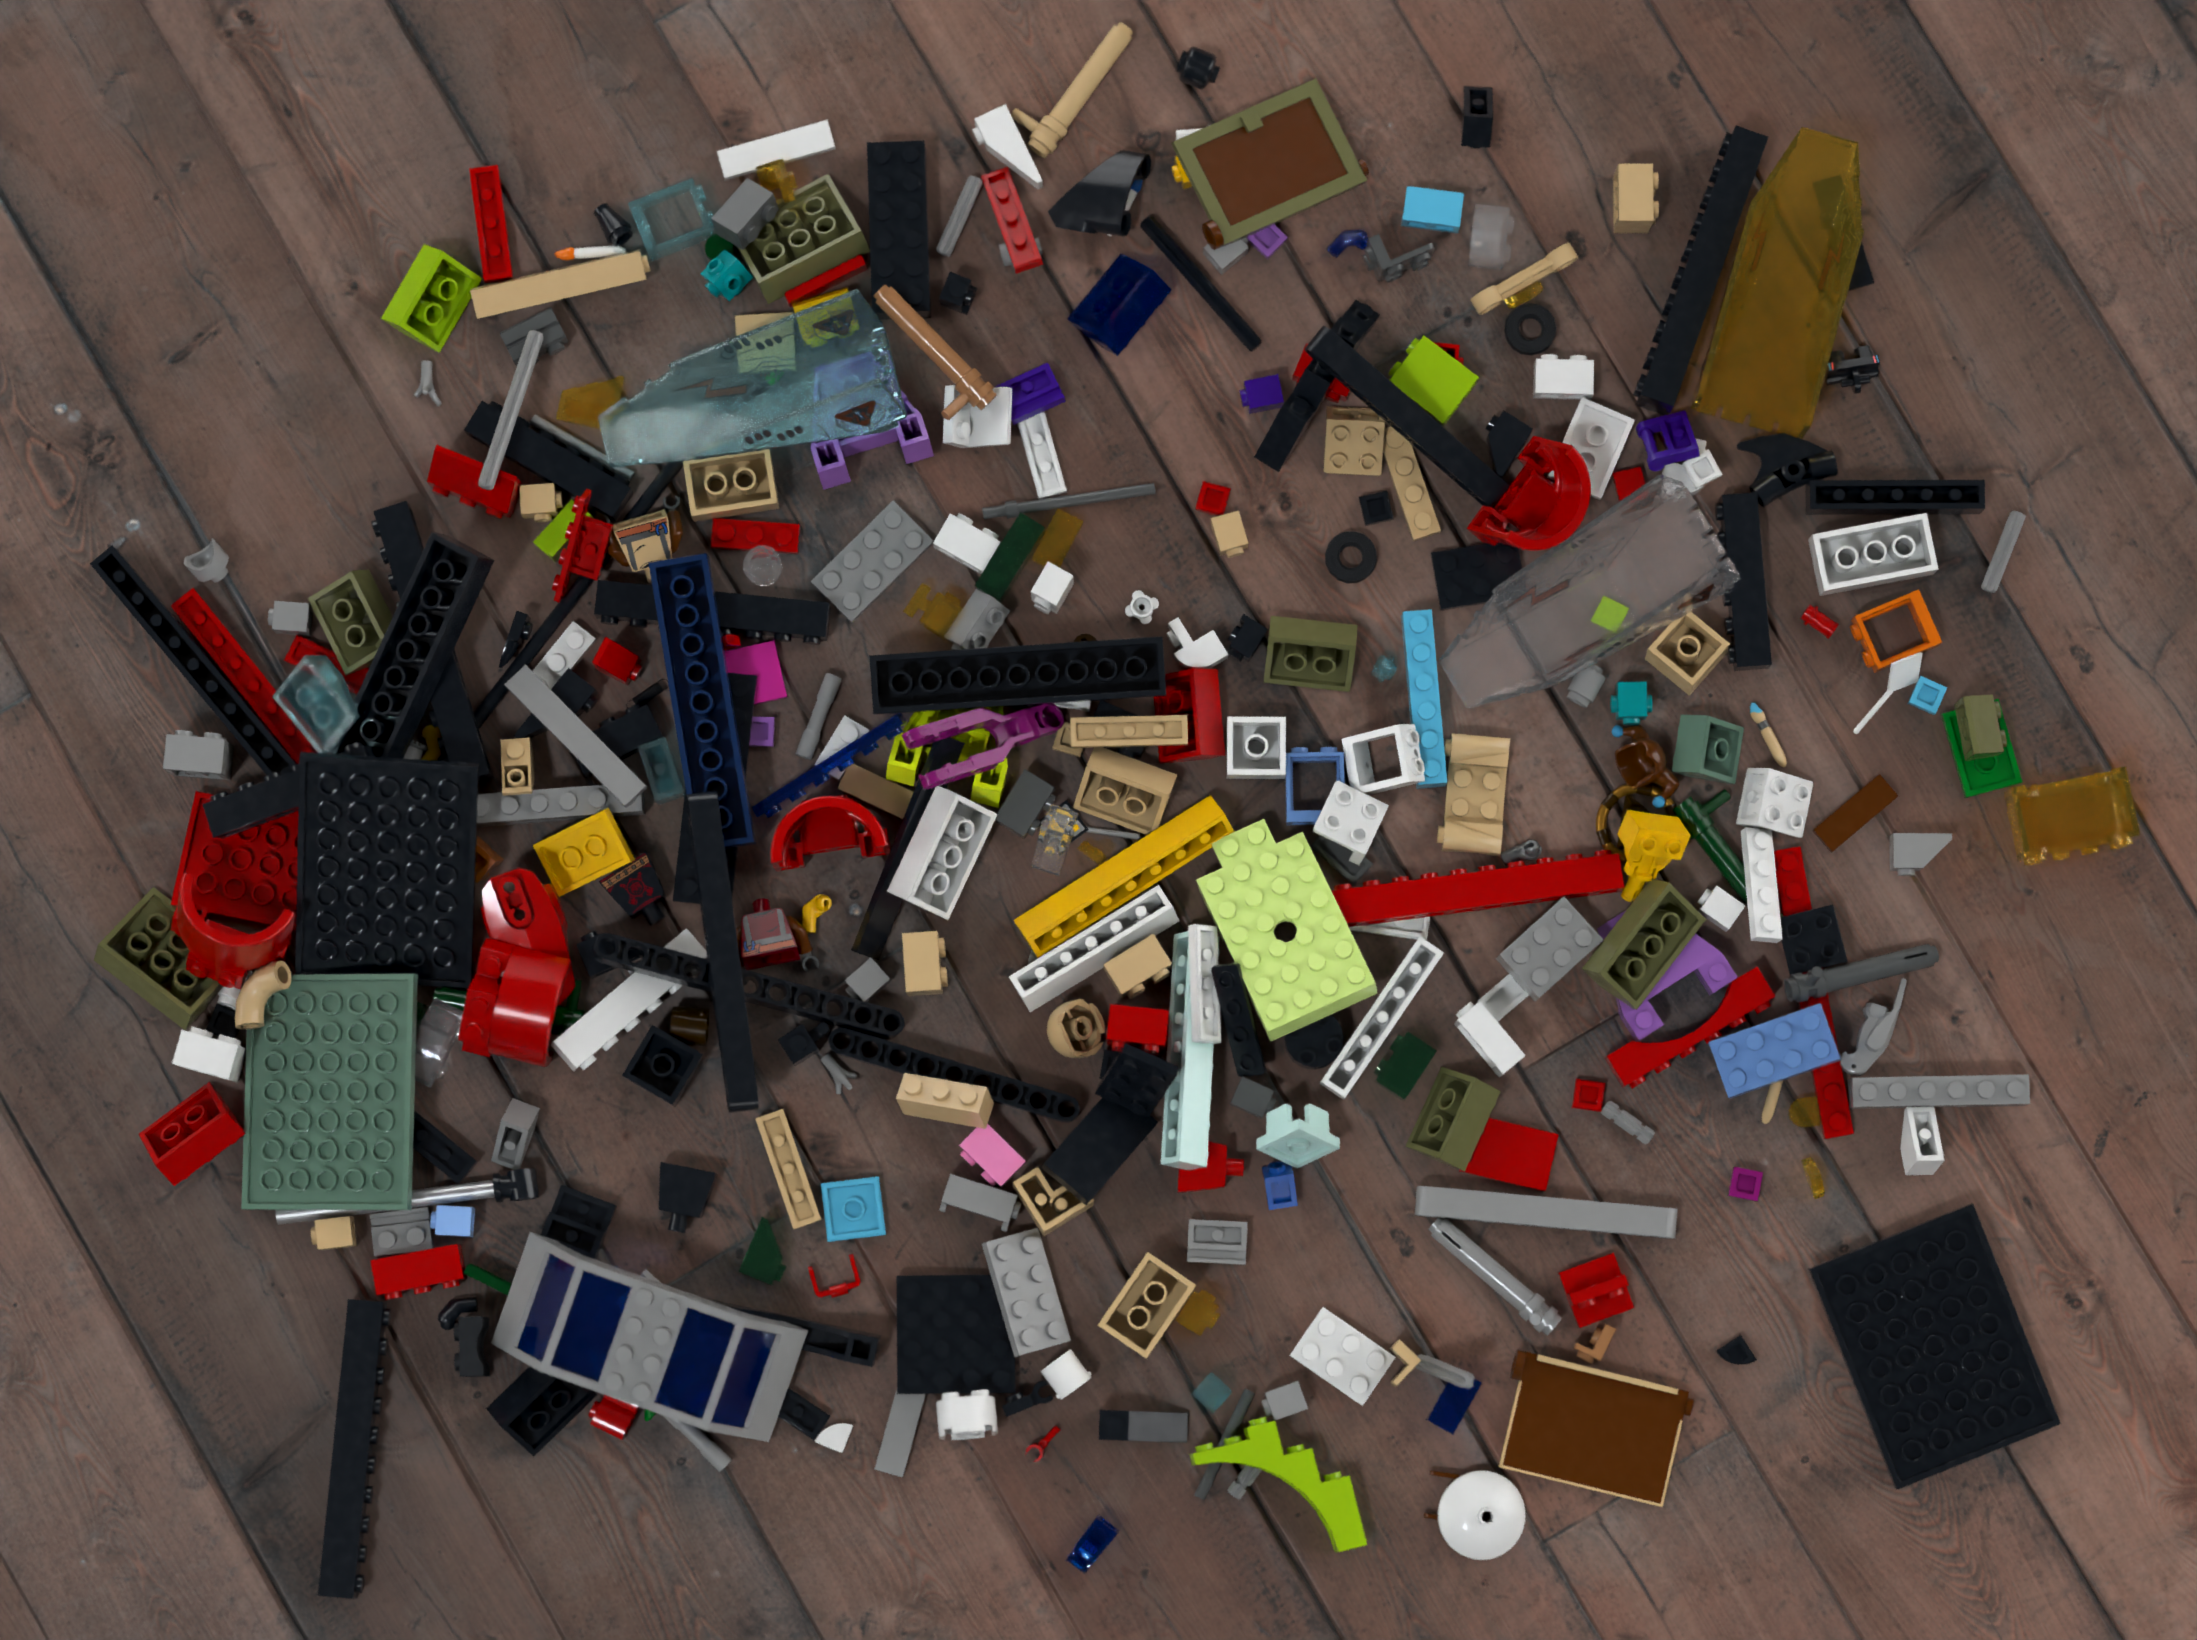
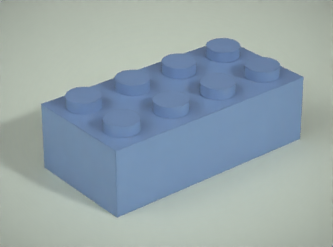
M1821 1003L1709 1042L1727 1096L1730 1099L1842 1060Z

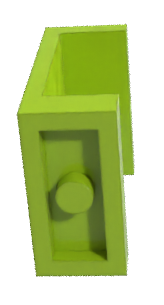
M1423 335L1420 340L1415 338L1405 351L1409 354L1403 363L1397 361L1388 375L1391 377L1390 381L1433 415L1437 421L1445 425L1477 384L1479 377Z

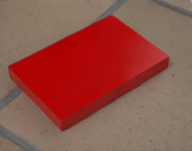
M1489 1118L1466 1170H1459V1172L1546 1192L1559 1134Z

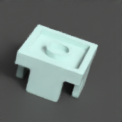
M1309 1103L1304 1106L1305 1121L1301 1119L1292 1121V1106L1284 1104L1267 1113L1266 1134L1256 1139V1149L1298 1169L1340 1149V1138L1332 1135L1329 1131V1114L1327 1111Z

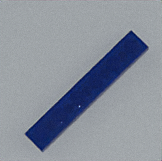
M902 713L896 714L751 807L757 817L766 815L767 818L774 816L783 810L780 806L782 803L789 799L794 803L807 794L804 790L814 784L817 788L830 780L829 773L838 768L842 772L855 764L853 758L863 753L864 756H867L879 748L877 743L887 737L890 741L902 734L904 731L901 727L908 722Z

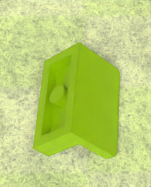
M572 499L533 541L555 563L560 558L563 548L567 549L569 539L565 538L566 530L570 522L574 523L576 513L572 512L574 503ZM589 512L586 513V516L593 518Z

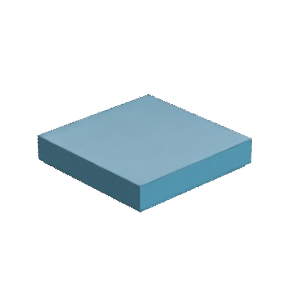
M879 1176L821 1183L827 1242L886 1235Z

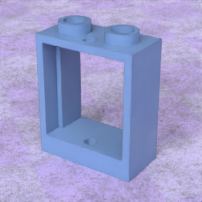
M1306 747L1291 748V753H1286V825H1315L1322 811H1294L1293 763H1336V781L1345 784L1344 752H1338L1337 747H1321L1320 752H1308Z

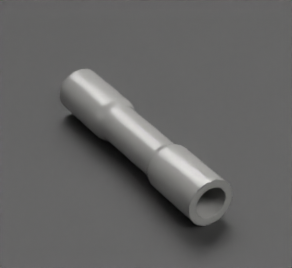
M830 673L825 674L817 695L815 707L807 728L803 731L795 755L812 760L822 726L830 705L834 702L842 678Z
M667 1399V1400L663 1403V1405H666V1406H669V1407L672 1408V1406H671L669 1400ZM662 1415L674 1428L678 1429L719 1472L732 1461L699 1428Z

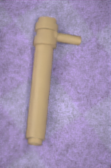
M1119 22L1117 26L1114 25L1050 114L1045 115L1040 122H1037L1017 108L1012 111L1011 116L1013 120L1032 131L1027 146L1034 153L1046 158L1048 154H1052L1055 151L1058 140H1063L1068 133V126L1132 40L1131 35L1133 31L1128 26Z

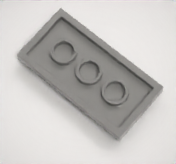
M892 501L811 580V583L853 623L933 544L934 540L904 510Z
M1034 1228L982 1243L1014 1357L1071 1341L1039 1229Z

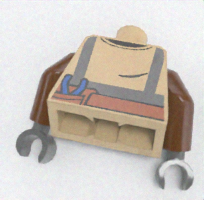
M675 495L676 505L674 506L667 505L666 497H664L663 510L613 524L607 548L608 554L622 566H630L633 572L644 570L648 583H652L649 563L672 559V554L678 551L683 527L681 515L678 512L680 498ZM604 514L606 522L612 524L610 518Z

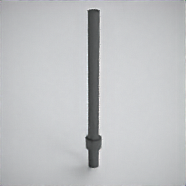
M1154 483L1019 503L1016 500L1006 501L1005 505L982 508L984 519L1007 516V519L1019 517L1018 514L1153 495L1156 492Z

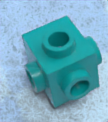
M725 249L715 259L711 260L700 273L708 282L705 285L706 289L716 298L721 295L728 301L740 294L743 287L753 278L742 263Z

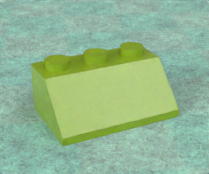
M424 244L381 319L401 333L440 353L472 298L470 290L478 287L482 278L442 250Z

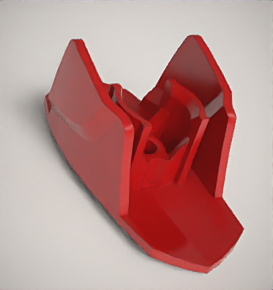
M516 868L491 877L482 889L483 907H481L483 921L490 939L571 960L566 935L568 923L554 886L552 884L543 885L533 871L523 868ZM512 882L515 885V889L508 892L504 889V884ZM519 907V909L525 912L524 918L517 919L514 916L515 908ZM572 964L558 1005L570 995L576 986Z

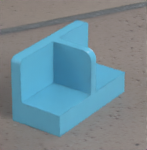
M1408 186L1406 188L1401 226L1458 233L1464 194Z

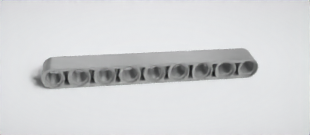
M1417 1186L1416 1216L1657 1238H1676L1678 1209L1431 1186Z

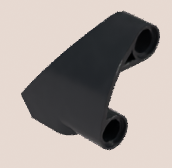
M1122 150L1100 164L1072 187L1048 211L1056 228L1098 234L1099 232L1122 237L1127 236L1131 227V214L1129 211H1125L1128 195L1134 179L1145 180L1149 176L1151 170L1150 155Z

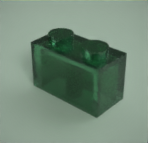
M1408 1031L1404 1037L1398 1034L1389 1048L1393 1051L1388 1062L1382 1059L1373 1072L1378 1076L1374 1082L1402 1101L1406 1099L1437 1052V1050Z

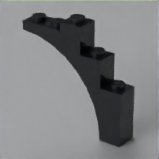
M1355 300L1343 317H1340L1330 330L1356 351L1375 325L1380 314L1375 312L1369 305ZM1314 359L1306 367L1293 393L1281 407L1254 456L1277 472L1281 470L1290 458L1318 408L1337 380Z

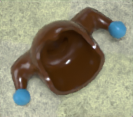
M1641 725L1614 726L1612 728V735L1619 738L1624 735L1632 738L1630 743L1615 751V761L1622 778L1634 790L1650 783H1657L1662 786L1661 794L1654 797L1652 804L1658 809L1664 807L1665 801L1676 792L1680 784L1677 777L1666 766L1667 761L1663 748L1657 742L1650 739L1648 733Z

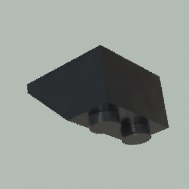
M652 1025L622 1076L676 1107L689 1085L703 1054Z

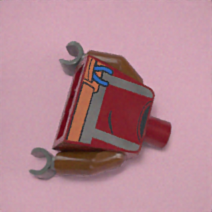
M761 898L755 900L752 903L754 913L742 916V925L736 928L741 969L745 966L746 970H753L800 960L799 954H802L804 957L801 965L806 972L808 970L805 962L810 958L815 960L816 966L819 968L818 958L811 954L813 948L805 927L793 916H785L782 908L771 909L768 899ZM744 980V985H746L749 982V980Z

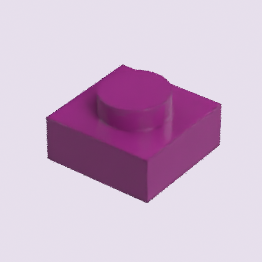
M1733 1167L1728 1196L1757 1202L1763 1172Z

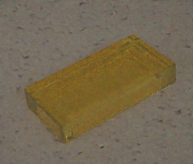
M1057 508L1031 561L1045 567L1047 562H1050L1061 568L1083 525V521Z

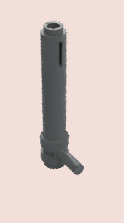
M1924 944L1827 969L1816 966L1808 970L1806 974L1800 972L1791 974L1790 978L1784 980V989L1789 1001L1800 1003L1807 1001L1809 997L1816 999L1826 996L1828 992L1932 967L1939 961V954L1934 945Z

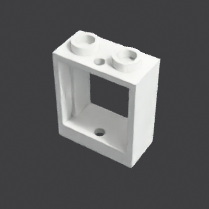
M1397 724L1341 739L1350 787L1367 795H1372L1425 782V766L1420 755L1419 734L1416 731L1415 724ZM1395 735L1402 776L1375 782L1368 742Z
M1481 1001L1475 1006L1472 1002H1469L1457 1012L1456 1016L1459 1019L1454 1025L1499 1078L1526 1056Z

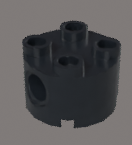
M1329 1015L1285 1035L1284 1044L1286 1053L1294 1063L1303 1068L1315 1070L1328 1066L1336 1059L1342 1049L1344 1037L1342 1028L1336 1018Z

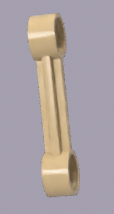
M1566 243L1550 252L1545 258L1496 286H1490L1479 292L1470 301L1479 315L1485 314L1500 305L1507 298L1549 274L1568 267L1579 257L1571 244Z

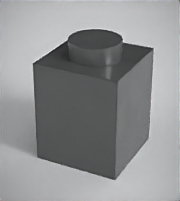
M1242 1076L1230 1105L1262 1119L1264 1113L1267 1114L1272 1111L1277 1099L1272 1097L1274 1090Z

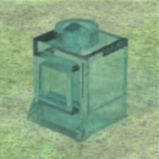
M1210 1372L1191 1394L1213 1414L1230 1396L1232 1391Z

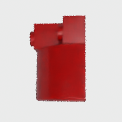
M1533 436L1517 458L1525 466L1494 508L1483 505L1466 528L1483 543L1496 546L1499 542L1528 551L1550 549L1568 539L1577 530L1586 515L1590 502L1591 481L1588 468L1580 453L1572 445ZM1553 470L1555 484L1543 476V474ZM1506 526H1508L1511 530L1507 532Z
M847 795L820 796L801 801L799 805L789 811L781 820L772 839L770 858L771 864L777 872L804 868V856L860 847L861 855L864 859L889 855L891 847L887 828L883 829L876 817L867 808L855 802L853 798L848 799ZM857 821L865 826L863 833H859ZM798 829L800 842L795 843V839L792 836Z
M183 873L178 905L172 917L171 931L180 936L190 950L187 956L186 970L198 978L207 977L218 981L220 985L226 988L235 987L241 990L249 970L265 966L271 962H285L290 950L295 918L294 912L284 909L280 917L271 926L260 932L247 934L208 920L207 910L203 909L201 915H199L196 910V903H193L192 884L195 876Z
M486 938L480 950L476 975L467 990L458 1040L463 1041L462 1051L489 1058L494 1054L547 1067L553 1058V1052L549 1051L552 1025L559 998L570 971L571 960Z

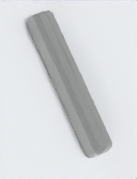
M972 175L968 177L937 245L936 250L939 254L946 257L951 256L983 185V181L980 178Z
M2011 511L1981 585V588L1989 593H1995L1998 589L2026 518L2023 513Z
M1420 1354L1417 1356L1421 1360L1415 1366L1418 1370L1461 1388L1470 1389L1473 1387L1472 1382L1475 1380V1377L1472 1373L1428 1355Z

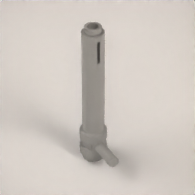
M1438 1217L1428 1230L1432 1232L1431 1236L1517 1309L1519 1311L1518 1315L1525 1321L1529 1320L1534 1325L1533 1328L1539 1333L1542 1331L1548 1336L1561 1321L1562 1317L1557 1314L1558 1310L1553 1305L1549 1307L1539 1293L1534 1294L1447 1218L1443 1220L1441 1217Z

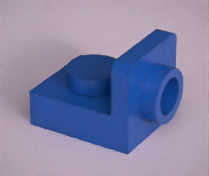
M1275 1161L1268 1166H1263L1262 1174L1268 1209L1274 1210L1298 1206L1292 1166L1282 1161Z

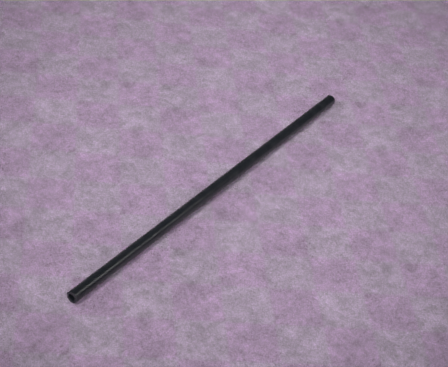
M737 395L717 397L622 521L643 516L648 512L682 468L683 459H688ZM606 552L602 570L612 558L608 552ZM581 575L577 578L562 600L556 605L477 707L474 714L479 729L509 690L504 684L525 664L528 666L593 583L594 579ZM441 754L437 761H449L447 754Z

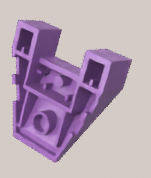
M872 353L816 369L811 452L823 490L851 482L844 457L899 441L906 464L934 456L921 413L917 408L913 407L904 392L896 386L891 376ZM849 401L853 406L867 403L859 401H876L878 403L875 404V407L879 412L874 408L875 411H873L870 420L871 425L862 428L861 425L851 422L843 424L841 420L836 419L837 424H840L841 428L835 426L834 416L838 412L841 413L853 408L849 405ZM860 411L855 412V414L858 413L860 419L863 418V417L859 414ZM820 426H822V428L825 430V432L828 434L831 440L828 439L827 435L824 433Z
M1626 910L1597 928L1598 934L1603 940ZM1695 933L1637 1010L1616 998L1620 1019L1636 1042L1664 1025L1648 1000L1694 971L1709 996L1738 978L1722 952Z

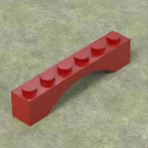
M1755 967L1729 983L1725 996L1717 1010L1695 1031L1681 1038L1666 1042L1643 1043L1631 1041L1607 1055L1604 1059L1621 1087L1623 1088L1629 1084L1631 1089L1645 1082L1646 1078L1644 1075L1653 1069L1658 1074L1670 1067L1671 1063L1669 1060L1678 1054L1683 1059L1697 1051L1694 1045L1704 1040L1708 1044L1710 1041L1722 1036L1719 1030L1729 1025L1733 1029L1747 1021L1744 1016L1752 1010L1759 1014L1772 1006L1769 1000L1774 998L1775 995L1759 968Z

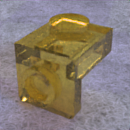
M783 158L756 167L762 187L769 191L780 188L784 203L796 200L792 189L798 186L793 171H786Z

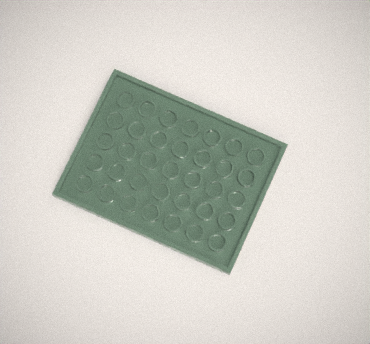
M417 974L291 975L290 987L272 994L268 999L264 1011L265 1026L247 1029L245 1135L243 1137L241 1209L412 1210Z

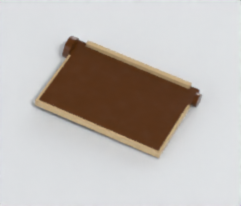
M1516 1350L1510 1378L1518 1380L1498 1467L1663 1507L1684 1415L1690 1416L1693 1408L1694 1399L1688 1398L1689 1392Z

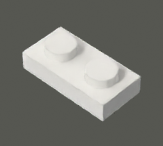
M844 715L814 765L840 781L870 730Z

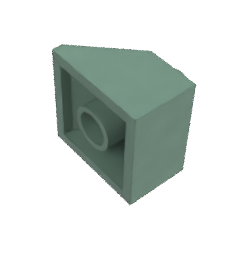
M1681 715L1672 772L1691 778L1735 784L1744 727L1708 715Z

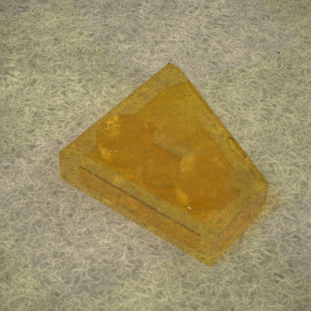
M618 376L612 380L600 383L594 382L584 387L562 390L556 420L613 432L625 377Z

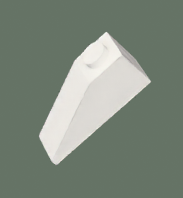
M1006 104L975 118L976 128L972 129L978 144L984 143L987 151L1035 188H1042L1043 180Z

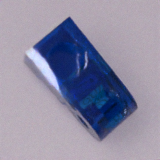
M1098 1514L1066 1558V1561L1085 1574L1120 1530Z

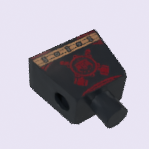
M647 852L639 855L634 861L622 866L599 881L601 886L632 919L643 914L649 925L653 926L665 918L657 903L664 900L667 896Z

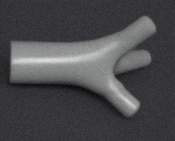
M422 361L421 381L414 396L418 398L421 393L424 395L429 394L434 403L440 406L442 402L437 397L433 385V362Z
M830 1053L826 1054L821 1059V1062L834 1078L836 1094H841L842 1084L848 1090H851L852 1085L847 1078L855 1079L857 1074L844 1070Z

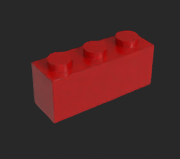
M452 1244L370 1260L376 1295H384L385 1300L403 1297L402 1292L413 1290L414 1295L431 1292V1286L439 1284L443 1285V1289L461 1286L460 1280L467 1279L466 1274H464L465 1265L461 1244Z

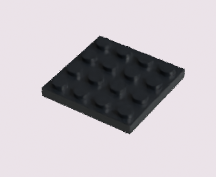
M991 1275L896 1276L897 1394L971 1393V1391L989 1390V1393H1015V1357Z

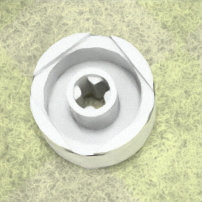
M989 1390L971 1391V1396L962 1397L959 1396V1392L941 1394V1400L936 1402L939 1439L945 1440V1434H951V1440L985 1437L984 1431L991 1430L992 1436L998 1434L995 1397L989 1396Z

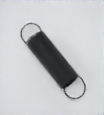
M658 681V683H654L632 699L635 704L640 703L642 706L666 689H662Z

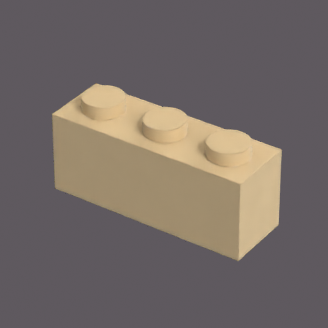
M904 1073L896 1096V1100L904 1115L983 1129L987 1127L994 1105L987 1087Z

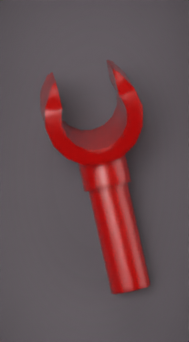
M1055 1425L1038 1443L1029 1445L1025 1454L1031 1448H1037L1040 1451V1456L1034 1462L1041 1460L1045 1453L1044 1449L1060 1429Z

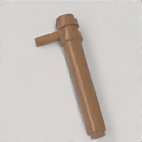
M885 284L874 294V297L877 299L875 303L955 384V389L960 395L941 412L946 420H950L968 402L973 407L977 406L980 410H983L997 396L993 391L994 387L989 382L985 383L980 378L982 374L976 368H971L892 286L889 288Z

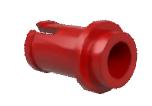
M1809 605L1800 619L1804 621L1803 624L1805 626L1809 624L1829 639L1839 624L1820 612L1817 605L1815 607Z

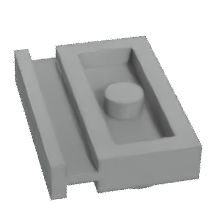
M429 1207L369 1214L374 1257L411 1253L434 1248Z
M1189 1219L1187 1262L1246 1265L1248 1222Z

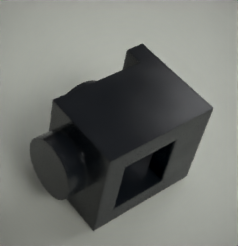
M949 272L939 297L940 305L967 315L978 288L972 286L971 279Z
M1243 614L1240 618V623L1243 626L1241 628L1236 626L1228 638L1231 644L1227 653L1238 662H1241L1243 659L1249 662L1267 635L1268 629Z

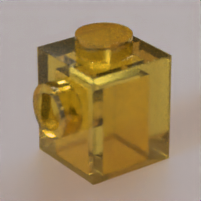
M1203 1289L1199 1293L1193 1291L1175 1322L1201 1336L1206 1327L1213 1328L1221 1315L1216 1312L1219 1306L1214 1302L1217 1298Z

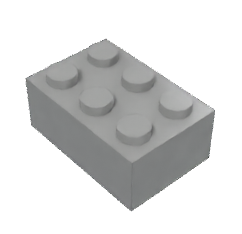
M1563 897L1499 954L1496 960L1512 975L1513 979L1529 994L1532 1000L1536 1002L1603 941V938L1571 903Z

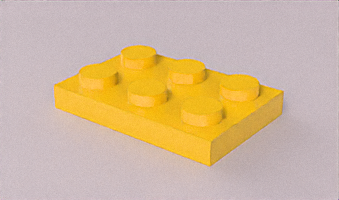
M609 807L533 845L559 897L635 860Z

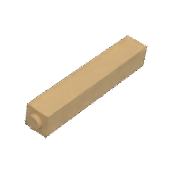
M639 249L472 288L470 293L476 317L479 319L646 280V272H651L647 255L642 256Z

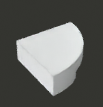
M846 1423L831 1425L818 1435L815 1442L843 1453L854 1425Z

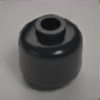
M1191 47L1188 52L1183 50L1175 72L1179 73L1180 81L1199 89H1204L1209 82L1215 83L1220 67L1215 65L1216 56L1214 54Z

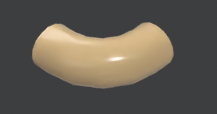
M284 961L271 962L257 969L245 981L236 1000L235 1028L256 1029L265 1026L264 1011L268 999L272 994L289 988L291 984V972Z

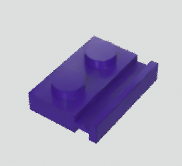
M1048 363L995 386V388H1012L1011 422L1013 425L1066 402Z

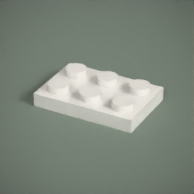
M1582 397L1562 443L1572 445L1580 453L1590 475V496L1601 500L1635 419ZM1552 470L1551 472H1549L1547 478L1555 481L1554 472Z
M1324 1307L1321 1308L1289 1355L1361 1406L1364 1405L1396 1358Z

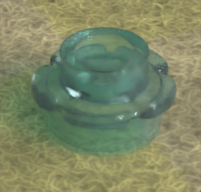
M1381 655L1377 659L1371 675L1378 678V682L1381 683L1385 679L1389 681L1393 677L1397 665L1393 664L1394 657L1388 658Z

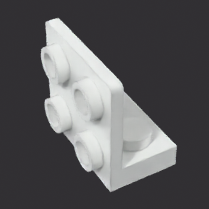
M955 385L945 386L944 409L960 395L955 389ZM994 388L993 391L997 396L983 410H980L977 406L973 407L968 402L950 420L944 418L943 443L960 448L1009 445L1011 442L1012 388Z
M1747 768L1736 824L1743 827L1766 828L1795 838H1802L1813 782L1771 768Z
M1336 781L1314 825L1313 831L1353 851L1349 861L1360 865L1389 805L1340 781Z

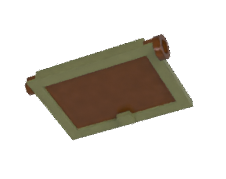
M1313 79L1173 141L1171 144L1209 219L1208 222L1202 224V230L1208 245L1213 250L1230 243H1235L1366 183L1367 179L1365 176L1369 174L1365 161L1363 159L1357 161L1317 79Z

